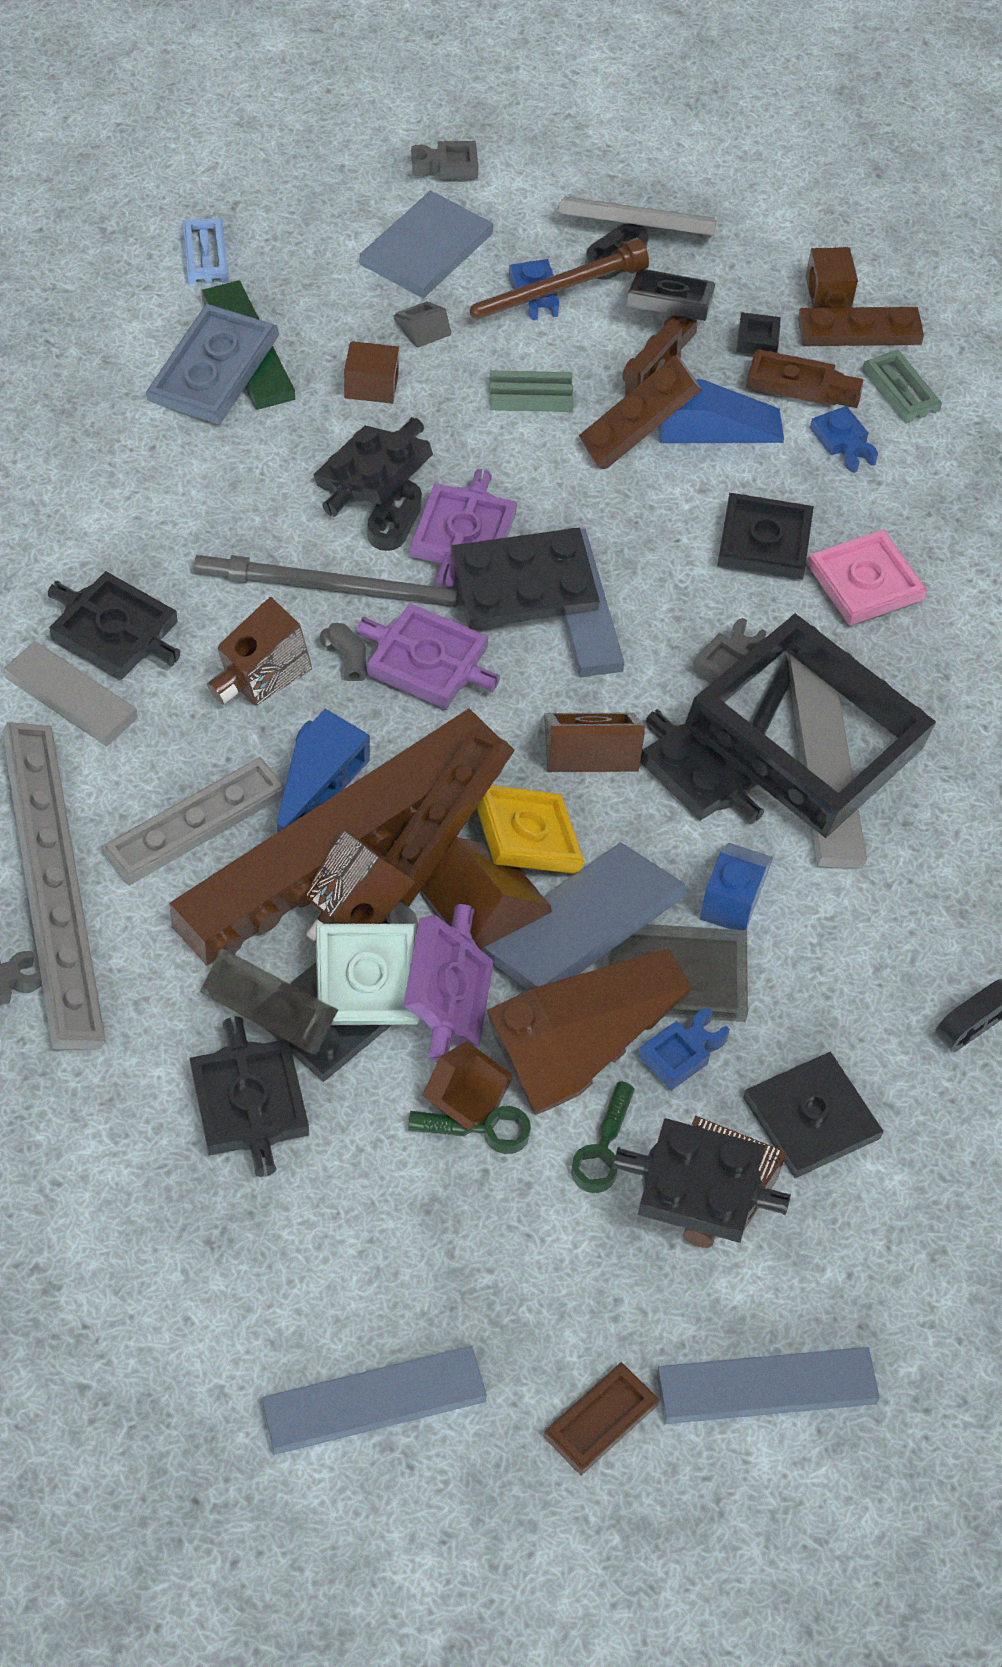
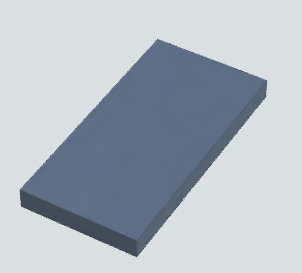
M620 842L543 896L551 905V913L480 950L494 960L493 965L528 990L573 977L687 895L685 883Z

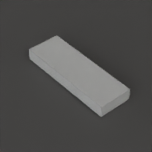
M36 641L31 643L3 668L6 679L105 746L113 742L138 718L137 708Z

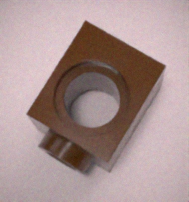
M850 247L811 248L805 277L812 308L852 307L858 278Z

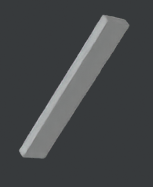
M785 651L784 655L787 656L789 665V688L801 764L839 793L853 780L839 692ZM821 808V811L827 815L828 812ZM859 809L827 838H824L811 827L818 867L863 868L867 861Z

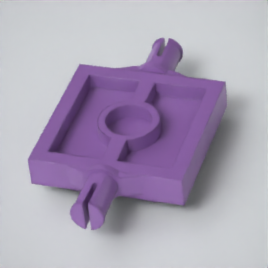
M477 469L470 487H451L434 483L411 543L410 556L440 563L441 567L435 581L441 587H443L445 579L446 588H450L454 584L455 571L450 555L452 545L506 538L510 533L516 515L517 502L498 498L487 492L488 485L492 479L491 473L487 470L484 471L482 477V469Z
M411 603L408 604L398 619L387 626L367 619V617H362V621L358 623L356 634L378 642L377 650L367 663V675L446 710L459 690L469 682L490 692H494L498 686L499 674L477 666V663L488 648L489 636Z
M459 904L454 907L452 926L446 924L436 915L419 918L403 1006L431 1027L432 1036L427 1057L431 1058L434 1062H438L440 1056L449 1052L451 1041L457 1046L467 1041L476 1048L480 1047L494 960L482 952L472 939L470 931L475 910L471 909L469 905Z

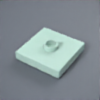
M416 924L316 925L318 1025L418 1024L419 1017L403 1006L416 939Z

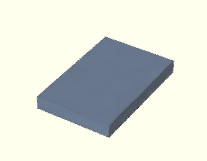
M430 190L360 253V265L424 299L493 234L494 223Z
M205 304L145 392L148 401L220 425L278 338L279 331L277 325Z

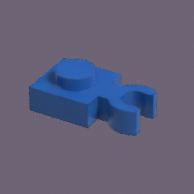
M548 259L509 265V277L514 289L554 276ZM558 292L530 301L528 306L529 317L532 320H538V308L541 307L548 308L553 317H558L559 300L556 297Z
M847 406L812 418L810 424L811 431L831 456L841 452L844 454V464L852 473L858 471L860 461L857 457L865 458L871 466L876 465L878 452L873 445L867 443L869 433Z
M709 1008L703 1009L695 1015L692 1027L688 1030L678 1021H675L640 1046L638 1057L671 1091L708 1065L710 1053L707 1050H717L727 1042L730 1031L727 1026L714 1033L708 1032L703 1028L711 1021L713 1012Z

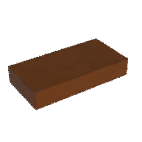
M620 1362L544 1431L543 1437L582 1476L658 1406L660 1399L631 1370Z

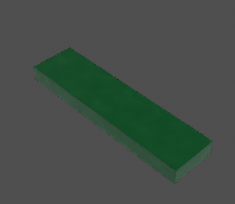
M240 280L202 289L204 305L210 304L259 319ZM273 345L245 386L256 410L295 400V389Z

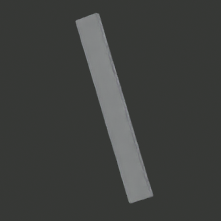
M7 722L2 733L52 1049H101L106 1039L52 726Z

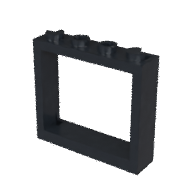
M794 613L694 697L684 726L824 838H827L924 748L936 721L893 689L885 680L879 678L858 662L851 654L841 649L819 632L816 627L810 625ZM785 651L898 738L839 793L725 703ZM706 718H710L712 720V723L709 722ZM821 808L828 812V814L826 815L824 812H822Z

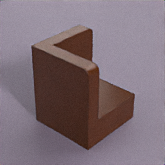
M350 342L344 368V398L394 404L399 377V346Z
M466 1041L440 1056L422 1096L466 1129H473L485 1121L494 1109L499 1107L512 1080V1074Z

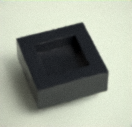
M741 312L736 352L754 354L755 350L760 349L777 353L781 317Z

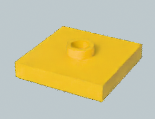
M491 785L476 808L494 864L576 874L582 869L585 861L562 794Z

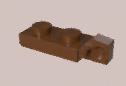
M672 315L664 321V327L656 335H652L644 349L625 365L622 375L623 381H625V396L674 355L681 358L682 348L697 333L696 319Z
M757 349L755 350L747 376L746 389L821 404H838L857 408L862 394L864 379L846 376L836 371V364Z

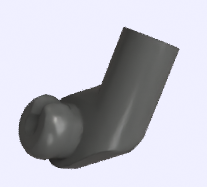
M331 623L330 627L323 629L320 634L322 646L327 647L329 652H334L337 649L344 655L345 680L363 681L366 678L365 644L346 624Z

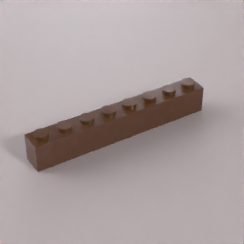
M468 708L171 901L169 905L172 928L206 966L219 958L227 959L233 956L241 948L245 940L257 932L266 933L272 930L279 923L282 916L296 906L305 907L311 903L305 897L306 890L343 828L384 855L403 832L473 727L498 738L500 737Z

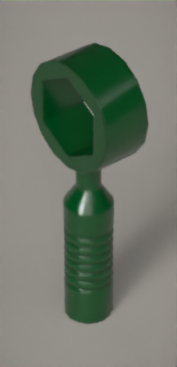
M619 1081L614 1087L610 1102L599 1127L601 1137L599 1144L586 1145L579 1149L573 1157L571 1170L573 1181L580 1189L586 1192H604L612 1187L616 1180L618 1169L612 1168L615 1155L608 1149L610 1141L618 1137L635 1088L627 1082ZM600 1158L610 1168L607 1178L590 1180L579 1169L582 1160Z
M501 1106L494 1109L488 1115L486 1123H480L473 1129H466L447 1114L410 1111L408 1131L452 1134L455 1136H465L471 1132L485 1133V1140L493 1150L502 1154H514L521 1151L527 1145L531 1126L529 1118L522 1110L513 1106ZM499 1120L518 1121L523 1132L517 1140L498 1139L493 1127Z

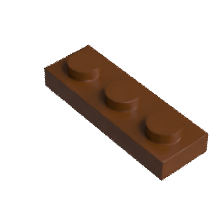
M918 307L799 309L798 322L803 346L922 345L924 338Z
M674 355L578 436L595 463L600 468L606 469L684 406L702 389L685 363L677 355Z

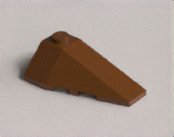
M667 948L532 988L488 1009L487 1014L493 1036L533 1112L537 1115L581 1095L593 1084L592 1079L611 1061L615 1063L626 1053V1047L644 1030L652 1029L691 992V986L671 951Z

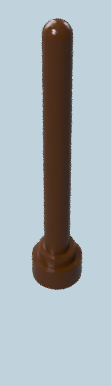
M639 238L626 241L621 244L619 249H616L614 255L474 303L470 307V315L474 319H481L618 270L622 272L628 271L630 274L645 270L649 267L647 249Z

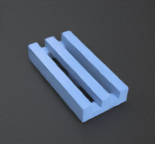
M222 218L183 220L188 284H196V279H204V283H213L212 278H220V282H229ZM207 229H215L218 267H211ZM192 230H199L203 263L201 268H195Z

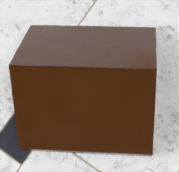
M634 712L544 713L547 772H639L645 725Z
M455 837L421 889V894L429 906L449 926H452L454 907L456 905H469L471 909L475 910L470 934L479 949L552 912L551 905L519 867L496 865L493 863L488 844Z

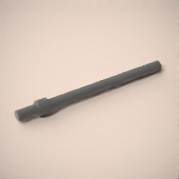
M196 555L194 562V572L228 576V581L247 583V579L452 607H455L457 599V589L250 562V557L231 555L230 559Z

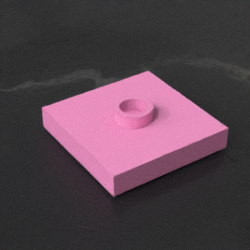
M884 529L809 554L807 566L849 626L925 600L926 587Z

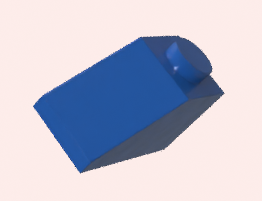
M728 843L720 852L707 885L700 920L745 934L773 857Z

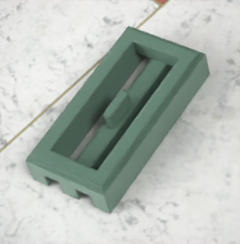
M899 350L864 361L862 371L905 424L912 422L915 416H918L920 419L925 417L929 411L933 414L940 411L942 405L940 399ZM892 363L901 375L897 376L888 364ZM908 385L912 387L916 394L921 398L922 402H919L915 398V396L908 389Z
M490 370V410L573 412L572 372Z

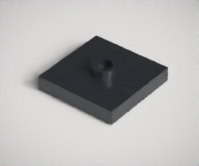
M645 269L636 273L628 292L626 306L706 321L716 283Z
M729 492L717 566L803 580L814 506Z
M831 1051L745 1090L743 1098L774 1147L786 1151L784 1162L794 1178H798L881 1139L883 1129Z

